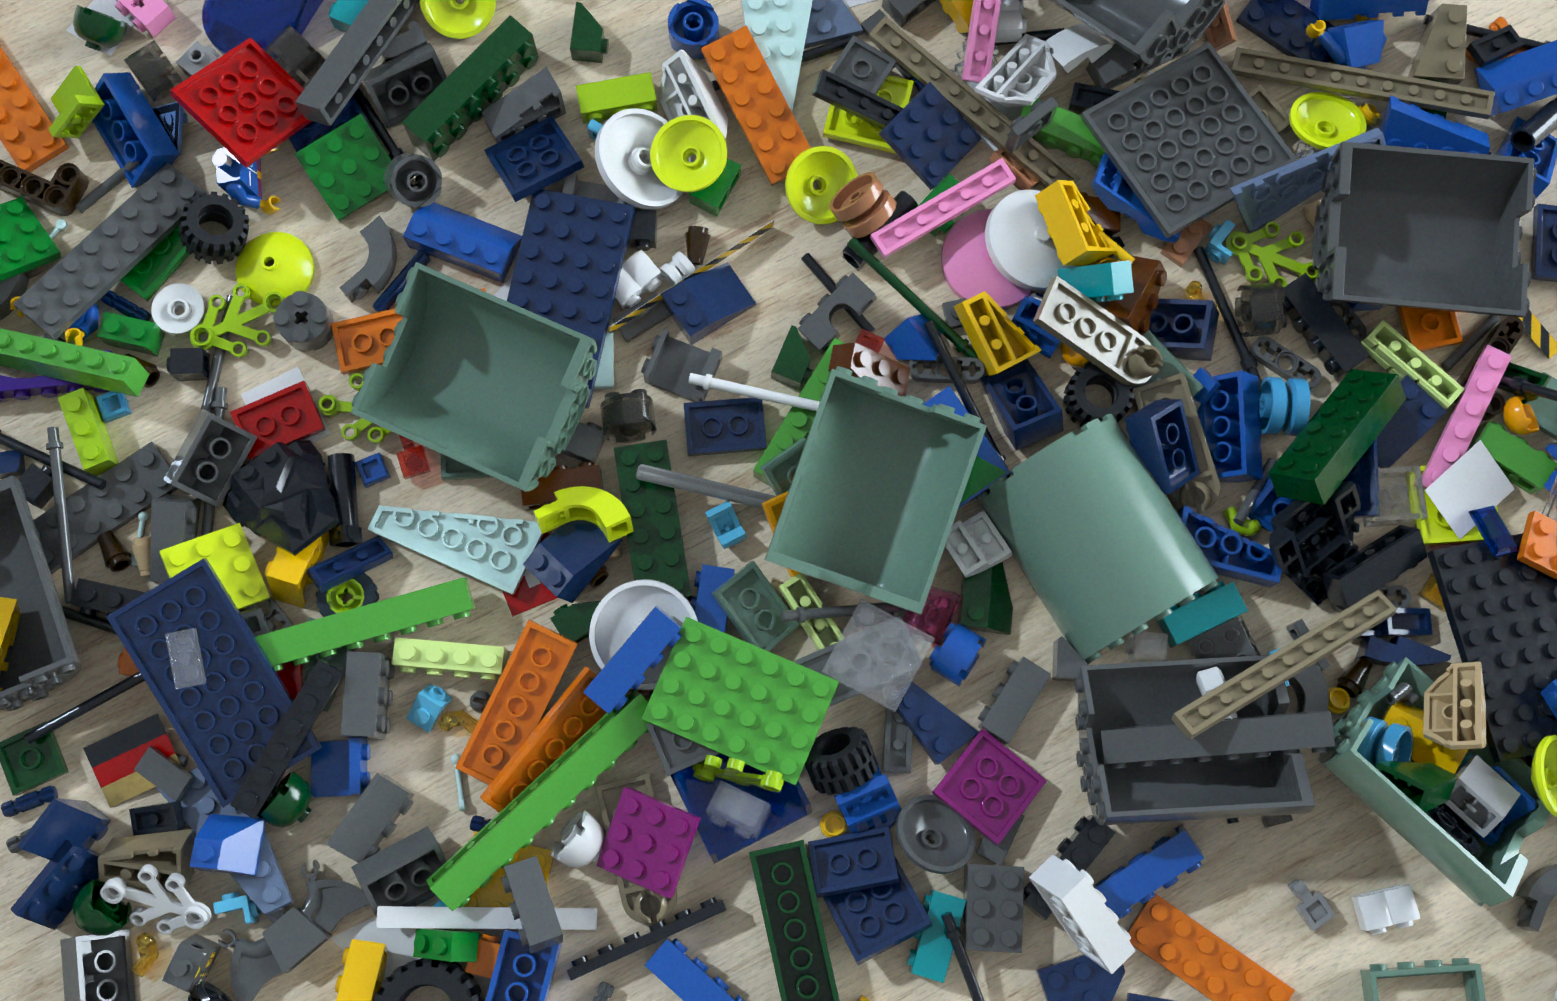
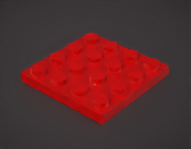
M251 37L171 89L170 96L245 168L312 122L304 117L295 103L304 88Z

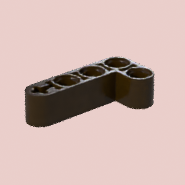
M0 159L1 190L16 197H22L24 200L60 216H68L75 211L76 207L74 205L81 200L89 185L87 176L73 163L60 165L51 181H48ZM76 175V178L69 182V179ZM17 178V180L11 184L12 180ZM37 188H40L39 192L34 194V191ZM60 198H63L61 203L56 204Z
M1507 317L1498 323L1490 331L1456 382L1465 387L1484 346L1490 345L1510 354L1525 331L1523 321L1518 317ZM1495 391L1489 403L1492 406V411L1487 408L1481 421L1490 420L1504 411L1506 401L1497 391ZM1459 395V396L1457 397V399L1454 401L1455 404H1457V401H1458L1460 395Z

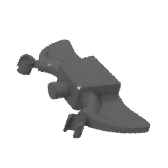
M314 860V872L307 871L305 863L301 867L302 876L309 880V883L306 884L308 896L301 907L295 906L287 912L282 908L267 915L273 924L263 932L264 938L254 942L244 938L239 940L232 929H224L223 932L232 936V941L226 943L219 939L218 943L224 948L235 947L231 959L230 977L236 1000L253 1001L261 988L269 980L282 973L291 972L333 936L331 932L345 916L369 905L363 890L341 880L325 879L317 881L316 874L320 869V864L317 860Z

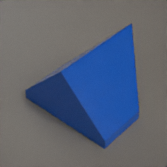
M922 314L908 317L884 338L885 343L897 361H937L938 353L924 327V324L929 321Z

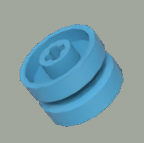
M1265 377L1262 380L1259 388L1261 434L1277 435L1282 430L1284 435L1298 436L1308 423L1310 415V389L1306 379L1289 378L1285 383L1279 377Z
M1368 717L1374 722L1358 747L1357 752L1375 768L1380 761L1410 762L1413 749L1412 729L1409 726L1393 723L1388 727L1386 721Z

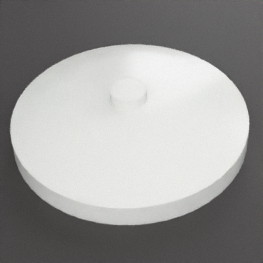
M636 108L622 110L614 114L603 124L596 137L595 159L604 182L617 197L637 208L646 210L661 209L676 201L684 193L675 191L663 184L656 176L651 165L650 150L653 139L660 128L668 121L651 111Z
M1020 190L1003 198L991 211L985 227L986 247L993 264L1007 280L1027 290L1046 291L1051 278L1058 276L1057 269L1076 266H1063L1057 256V249L1053 239L1047 232L1048 227L1043 215L1038 210V203L1035 195L1041 191Z
M647 579L630 581L610 591L597 606L589 629L591 651L601 670L656 605L681 626L686 617L698 621L693 607L685 596L666 583ZM667 645L662 650L661 654L664 657L654 669L649 666L643 673L646 678L637 688L638 690L655 689L672 650L670 646Z

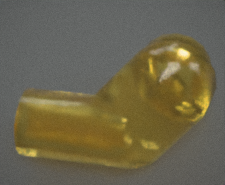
M1191 281L1186 286L1185 294L1187 299L1207 300L1202 295V284L1200 282Z
M463 710L445 712L441 716L439 727L443 731H450L453 727L462 726L472 734L478 721Z
M147 932L141 933L136 938L140 958L131 970L139 977H143L159 956L157 941L153 935Z

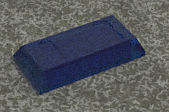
M1493 505L1468 512L1493 557L1518 551L1515 541Z

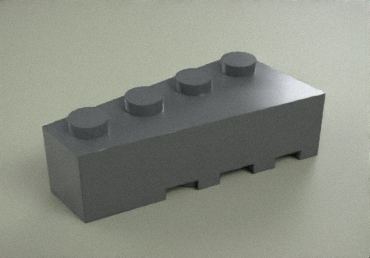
M1115 43L1110 50L1095 62L1091 63L1089 61L1086 70L1095 86L1113 89L1163 64H1158L1157 62H1152L1151 65L1147 64ZM1189 48L1183 53L1180 51L1174 53L1172 60L1187 53Z

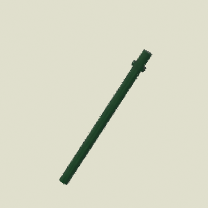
M855 237L847 243L856 254L928 321L933 320L937 329L956 346L955 350L958 353L961 351L966 357H977L975 350L968 344L969 341L966 338L962 339Z

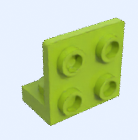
M74 66L51 97V101L58 110L59 115L49 127V131L53 137L79 139L105 105L81 66Z

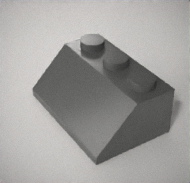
M427 43L372 68L363 81L386 128L404 121L447 76L432 45Z
M202 409L163 480L219 508L231 486L232 475L240 470L257 436Z
M377 773L326 845L357 863L380 851L379 843L384 837L386 839L390 837L397 827L394 822L399 815H405L413 804L411 799L414 793L388 775Z
M427 826L355 864L351 868L377 918L378 906L415 907L436 896L429 888L426 880L447 861L437 840Z
M130 929L119 930L110 935L96 936L91 934L60 940L65 1001H136Z

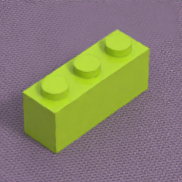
M651 72L575 85L583 124L589 123L591 119L601 123L603 120H608L614 114L626 109L636 108L651 112L658 111Z
M81 388L58 397L83 469L98 476L117 465L119 461L95 396L86 389Z

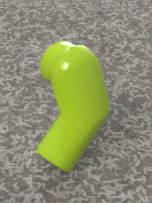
M1235 506L1223 511L1231 529L1240 533V535L1250 537L1255 536L1260 531L1261 525L1255 519H1246L1243 525L1236 524L1233 521L1237 514Z

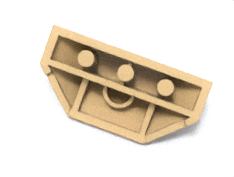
M1481 662L1452 663L1446 669L1447 672L1437 678L1424 692V738L1451 750L1484 748L1486 746V702Z

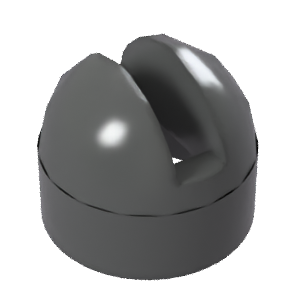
M476 691L470 698L471 708L478 713H482L485 705L474 702V699L478 697L488 702L491 695L485 691Z

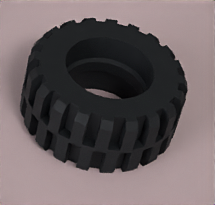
M421 958L399 966L392 971L393 973L380 984L382 987L380 991L376 992L373 1001H406L407 997L414 990L423 986H434L442 989L451 1001H481L480 993L482 991L479 984L476 985L472 980L474 976L471 973L465 972L461 968L462 965L456 962Z

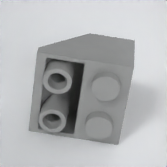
M1475 754L1455 774L1458 778L1450 798L1445 804L1484 838L1504 819L1521 794Z

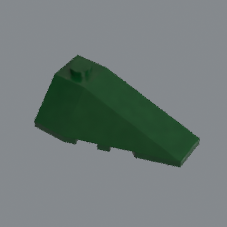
M1003 562L967 578L962 573L957 624L959 623L973 631L1010 635L1013 605Z

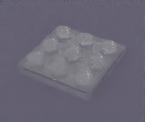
M861 599L826 662L822 673L887 709L896 712L935 638Z

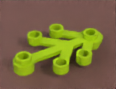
M1274 221L1268 222L1263 229L1250 234L1234 231L1227 236L1225 247L1233 252L1232 256H1238L1246 272L1245 278L1249 283H1258L1263 277L1262 269L1254 266L1250 255L1259 259L1270 282L1269 288L1273 293H1278L1287 286L1286 279L1278 275L1274 264L1297 273L1298 278L1306 273L1313 283L1315 282L1319 271L1313 269L1312 262L1302 264L1277 254L1289 248H1299L1304 242V235L1301 232L1294 231L1286 239L1265 247H1260L1253 243L1264 238L1273 239L1279 234L1280 226ZM1268 227L1274 228L1275 233H1270ZM1292 237H1297L1299 243L1293 242ZM1235 240H1240L1243 246L1236 245ZM1307 269H1312L1315 275H1310ZM1250 272L1257 273L1258 278L1251 277ZM1274 282H1280L1282 284V288H1277Z
M239 283L233 288V297L223 322L214 326L218 312L226 308L227 302L222 296L213 295L209 298V308L203 323L195 326L190 332L191 344L195 348L202 347L205 350L214 346L231 352L237 358H244L248 354L246 344L241 341L233 343L218 337L230 332L251 339L261 347H267L272 343L270 333L265 330L257 331L243 325L268 313L274 314L277 308H273V302L276 300L282 302L285 297L278 292H269L264 297L263 304L239 314L243 301L247 300L251 295L250 289L245 284ZM245 288V294L238 296V290ZM221 299V305L214 307V301ZM207 333L208 339L205 342H201V335ZM266 334L267 340L264 343H260V336ZM242 345V353L236 354V347Z
M355 373L351 375L349 384L354 390L360 392L364 383L363 375ZM357 378L362 379V383L359 386L354 385V381ZM333 395L322 396L317 404L318 410L325 417L329 418L335 417L339 412L351 413L353 408L352 402L338 401ZM326 401H332L330 408H324ZM361 418L353 425L347 424L343 426L341 434L345 440L355 441L359 434L373 423ZM372 427L367 435L372 443L381 444L392 431L383 427ZM354 429L353 436L347 437V430ZM380 432V438L372 439L373 433Z
M706 755L705 761L692 766V770H694L693 777L706 782H714L715 777L743 786L756 785L772 792H781L784 783L782 779L783 774L773 770H766V774L763 775L744 773L745 762L734 758L728 759L725 769H720L722 759L712 755Z

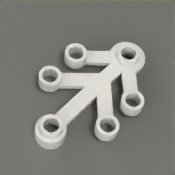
M146 864L141 868L138 873V879L146 884L153 894L127 887L126 882L119 877L107 880L100 891L103 900L111 904H117L123 898L152 906L147 909L136 907L129 917L130 922L135 926H143L147 921L162 916L156 927L164 935H169L173 930L185 925L192 929H200L207 925L212 917L210 909L201 902H195L183 887L186 880L179 873H172L165 882L167 890L173 892L181 903L173 901L156 879L158 875L157 868L150 864ZM169 912H172V913L178 914L179 916L172 917V916H170V915H164V914H167V913H169Z

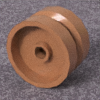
M867 172L845 184L835 194L829 208L838 221H843L844 228L852 238H861L881 227L891 217L897 203L888 190H883V185L877 176L872 172Z

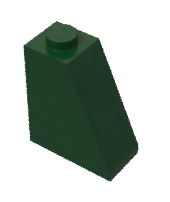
M1380 761L1376 767L1378 771L1424 812L1447 802L1458 778L1457 775L1433 763Z

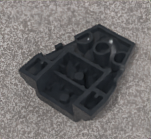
M310 440L295 441L288 447L283 442H276L232 475V489L227 492L223 503L229 515L237 524L240 523L241 527L245 526L251 529L257 536L267 538L272 544L294 556L339 523L334 497L328 487L330 480L327 474H325V459Z
M1351 481L1342 482L1324 505L1294 500L1271 519L1273 532L1270 534L1269 548L1275 565L1317 606L1328 598L1321 574L1358 552V545L1353 543L1354 532H1359L1360 524L1354 522L1355 511H1360L1361 502L1356 485Z

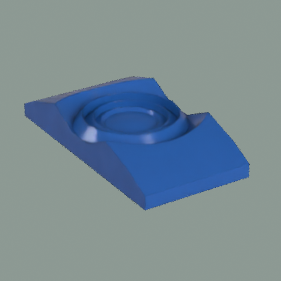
M1104 153L1091 184L1099 199L1109 210L1123 213L1129 219L1137 222L1144 234L1163 241L1176 243L1179 240L1181 231L1166 238L1110 158Z

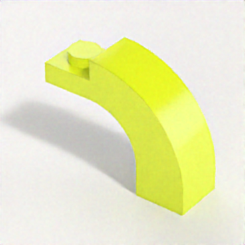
M578 486L554 492L555 502L545 504L534 511L537 526L542 534L576 520H585L596 524L603 531L609 543L634 532L631 516L622 502L614 495L594 487Z

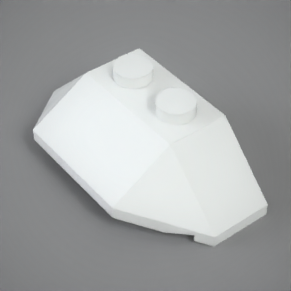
M1025 34L975 87V92L1007 108L1032 105L1057 76L1048 42Z
M681 49L662 64L663 75L659 101L668 120L670 121L683 115L701 116L712 121L720 129L724 138H726L729 119L709 77Z

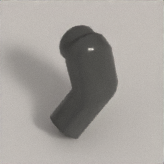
M1402 682L1385 695L1384 699L1390 705H1394L1398 701H1404L1407 706H1412L1419 700V695L1414 692L1415 689L1412 686Z

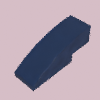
M1397 608L1393 616L1357 638L1368 636L1394 638L1399 635L1403 637L1433 635L1430 608Z
M1400 635L1391 638L1389 642L1374 636L1362 638L1355 659L1365 658L1372 664L1388 666L1393 661L1398 664L1407 657L1417 667H1424L1449 661L1451 655Z

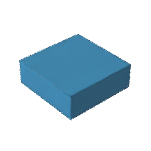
M110 391L96 397L103 421L106 423L132 414L125 394Z

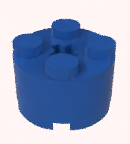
M687 0L681 4L677 3L674 5L668 16L669 40L672 49L676 52L682 49L692 59H705L701 48L719 39V20L710 3L705 0Z
M950 623L943 635L945 637L943 640L944 644L942 647L938 645L935 647L929 658L931 660L929 665L932 666V671L960 687L962 679L965 680L978 660L980 655L977 652L980 647L984 648L987 639L959 623L956 625Z

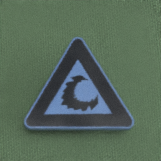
M178 102L154 107V113L177 151L181 154L182 128L184 123H188L187 114L183 113L184 108Z

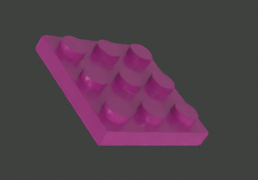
M982 728L935 787L932 794L997 846L1047 780Z
M624 787L596 866L664 897L672 898L701 818L633 788Z

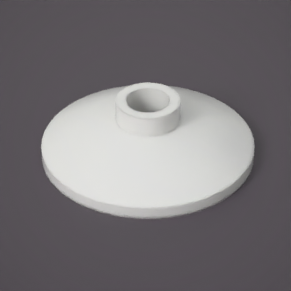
M182 283L171 284L159 291L151 307L154 322L163 331L170 334H184L191 331L195 326L199 325L205 312V303L201 294L194 287ZM185 308V312L182 315L177 314L179 309Z

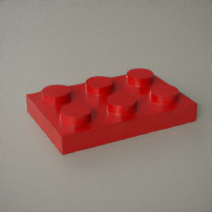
M301 381L230 412L235 426L257 436L248 453V458L251 461L276 442H283L286 446H289L295 441H301L326 430L305 381Z

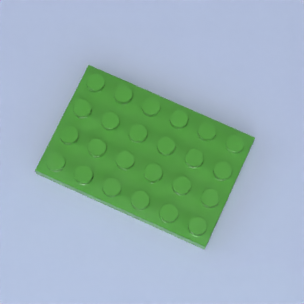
M686 617L679 632L682 636L670 652L641 719L730 758L741 760L746 765L765 773L766 770L783 774L782 779L796 786L839 681Z

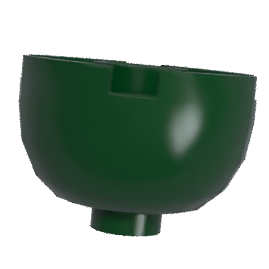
M77 5L73 19L74 31L78 37L86 41V47L100 51L101 47L112 48L117 46L125 36L128 23L113 19L114 17Z
M294 771L288 773L275 787L272 796L265 803L258 817L263 818L272 826L282 828L291 826L297 820L302 823L312 810L308 807L312 799V791L309 784Z
M93 879L77 893L73 902V915L77 926L85 932L96 936L110 935L130 922L129 917L132 913V907L130 902L125 905L122 900L117 904H111L103 900L100 891L106 882L99 881V879L94 881L95 879Z

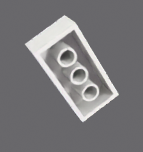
M1052 854L1029 877L1077 949L1109 973L1113 974L1136 951L1129 941L1131 939L1130 934L1118 925V916L1110 908L1106 907L1104 904L1107 901L1106 898L1092 886L1094 880L1085 870L1082 869L1079 872L1069 860L1064 859L1062 861Z

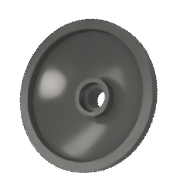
M921 795L911 799L904 805L897 817L896 834L898 842L906 856L918 867L936 874H948L961 869L971 858L975 847L973 827L935 795Z

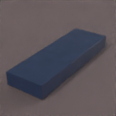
M378 535L308 568L307 575L319 591L323 593L393 559V552Z

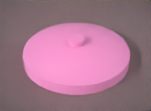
M993 209L976 211L959 220L945 239L941 253V267L944 278L950 289L960 299H969L985 291L1002 309L1013 307L1021 303L1025 296L1029 297L1033 291L1013 284L997 270L988 254L985 242V227Z

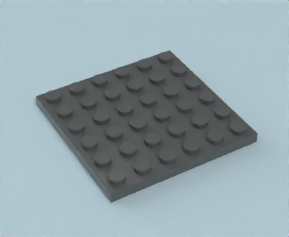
M1210 42L1082 112L1080 117L1166 238L1171 237L1234 201L1230 190L1231 187L1298 160Z

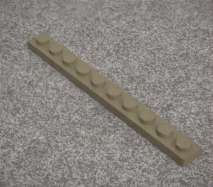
M886 16L869 33L868 39L891 58L895 59L899 65L926 86L931 82L963 118L1045 186L1048 187L1057 180L1073 181L1076 185L1081 179L1033 138L1029 139L1011 154L1005 147L1008 139L1007 134L1011 130L1010 125L1013 122L985 98L977 94L973 88Z
M1240 47L1236 48L1231 70L1237 76L1385 102L1389 101L1391 95L1399 98L1401 102L1409 105L1411 103L1420 108L1487 120L1491 115L1495 95L1494 91Z
M1378 589L1175 712L1171 719L1190 741L1393 616L1397 608Z

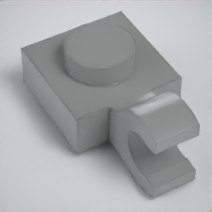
M1295 879L1288 884L1291 892L1300 900V903L1294 907L1310 930L1315 931L1336 915L1319 891L1311 894L1302 880L1298 881Z

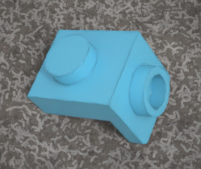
M1228 219L1222 226L1216 224L1208 235L1212 240L1204 249L1212 261L1223 265L1233 255V252L1222 245V242L1235 226Z
M729 500L705 512L715 536L724 549L736 545L741 540L747 538Z
M429 684L418 693L406 719L429 733L434 729L443 709L451 702L452 697L442 688Z
M239 892L229 893L221 896L222 901L213 903L215 914L243 909L246 924L259 922L258 916L261 915V910L248 895L239 897Z

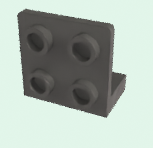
M1242 616L1189 639L1197 659L1261 655Z

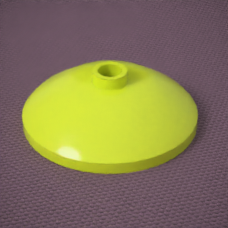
M420 0V6L425 19L437 32L450 38L463 39L477 35L489 25L495 13L496 0H465L462 4L458 3L457 0Z
M1312 92L1299 97L1292 105L1289 113L1290 125L1295 134L1303 142L1319 150H1324L1363 134L1367 128L1363 113L1353 102L1329 92Z
M697 115L679 116L663 125L655 135L650 150L651 165L656 176L667 187L679 192L700 191L713 184L723 172L727 161V144L722 132L712 121ZM692 155L697 157L694 162H689V158Z
M815 146L800 153L790 165L785 182L787 199L793 211L805 221L814 224H830L838 221L829 208L830 202L845 184L858 176L854 164L845 153L829 146ZM815 180L818 182L817 189L813 188V182Z
M268 232L253 238L245 245L237 258L235 273L238 284H245L250 289L251 295L249 299L260 305L263 304L264 297L269 292H278L285 298L296 291L306 292L312 283L315 267L310 250L299 238L285 232ZM274 260V264L272 266H266L268 261ZM241 288V290L245 294V288ZM280 300L274 301L272 306L278 307L281 303Z
M1549 735L1541 740L1535 750L1531 767V780L1542 804L1556 818L1557 735Z

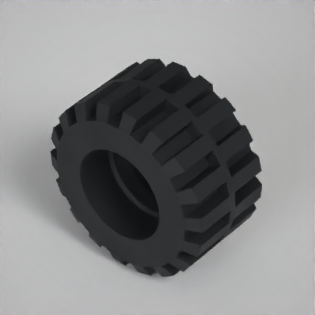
M211 191V195L203 192L200 193L199 198L193 196L190 199V204L186 203L181 213L179 236L181 237L180 242L182 246H186V252L189 255L194 253L196 260L200 261L203 258L207 264H211L212 261H216L217 264H223L224 259L230 262L234 259V255L237 257L240 255L246 245L249 217L245 215L246 210L243 205L238 207L239 201L235 198L232 200L228 199L229 195L225 193L219 196L217 192ZM214 221L224 225L228 232L222 235H213L205 232L200 225L204 222Z
M1091 362L1085 363L1083 368L1079 367L1065 387L1064 393L1066 395L1063 398V403L1067 404L1066 413H1072L1071 420L1074 423L1077 420L1081 422L1079 427L1097 418L1101 422L1103 421L1102 417L1107 414H1113L1117 422H1119L1133 405L1131 402L1134 400L1135 393H1131V391L1134 389V386H1126ZM1092 384L1105 387L1111 395L1112 405L1106 408L1094 406L1086 397L1085 387Z
M853 726L836 728L817 737L805 763L814 789L821 794L827 793V795L843 794L862 786L873 777L878 766V761L867 733L863 729Z

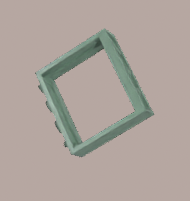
M1452 958V964H1442V960H1425V966H1415L1414 962H1397L1396 968H1387L1386 963L1369 964L1370 969L1360 970L1364 1001H1379L1376 981L1379 978L1463 973L1466 1001H1485L1481 965L1470 963L1469 958Z

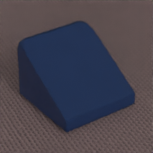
M14 450L0 452V479L12 475L15 477L22 476L25 472L24 455Z

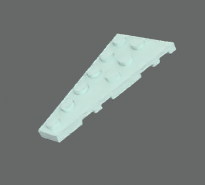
M741 0L744 25H747L792 111L813 0Z
M379 505L367 529L374 534L513 596L527 570L523 563L539 545L543 536L537 526V522L462 513H442L432 510H412L411 508Z

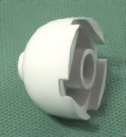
M583 810V814L578 812L560 832V834L564 835L561 843L559 844L555 841L551 850V856L569 867L579 868L591 861L596 862L602 851L601 846L604 842L603 828L595 817Z

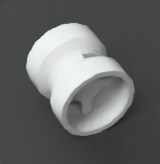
M679 251L672 256V261L669 264L665 263L659 268L663 277L672 286L681 281L685 276H689L696 271L691 261Z

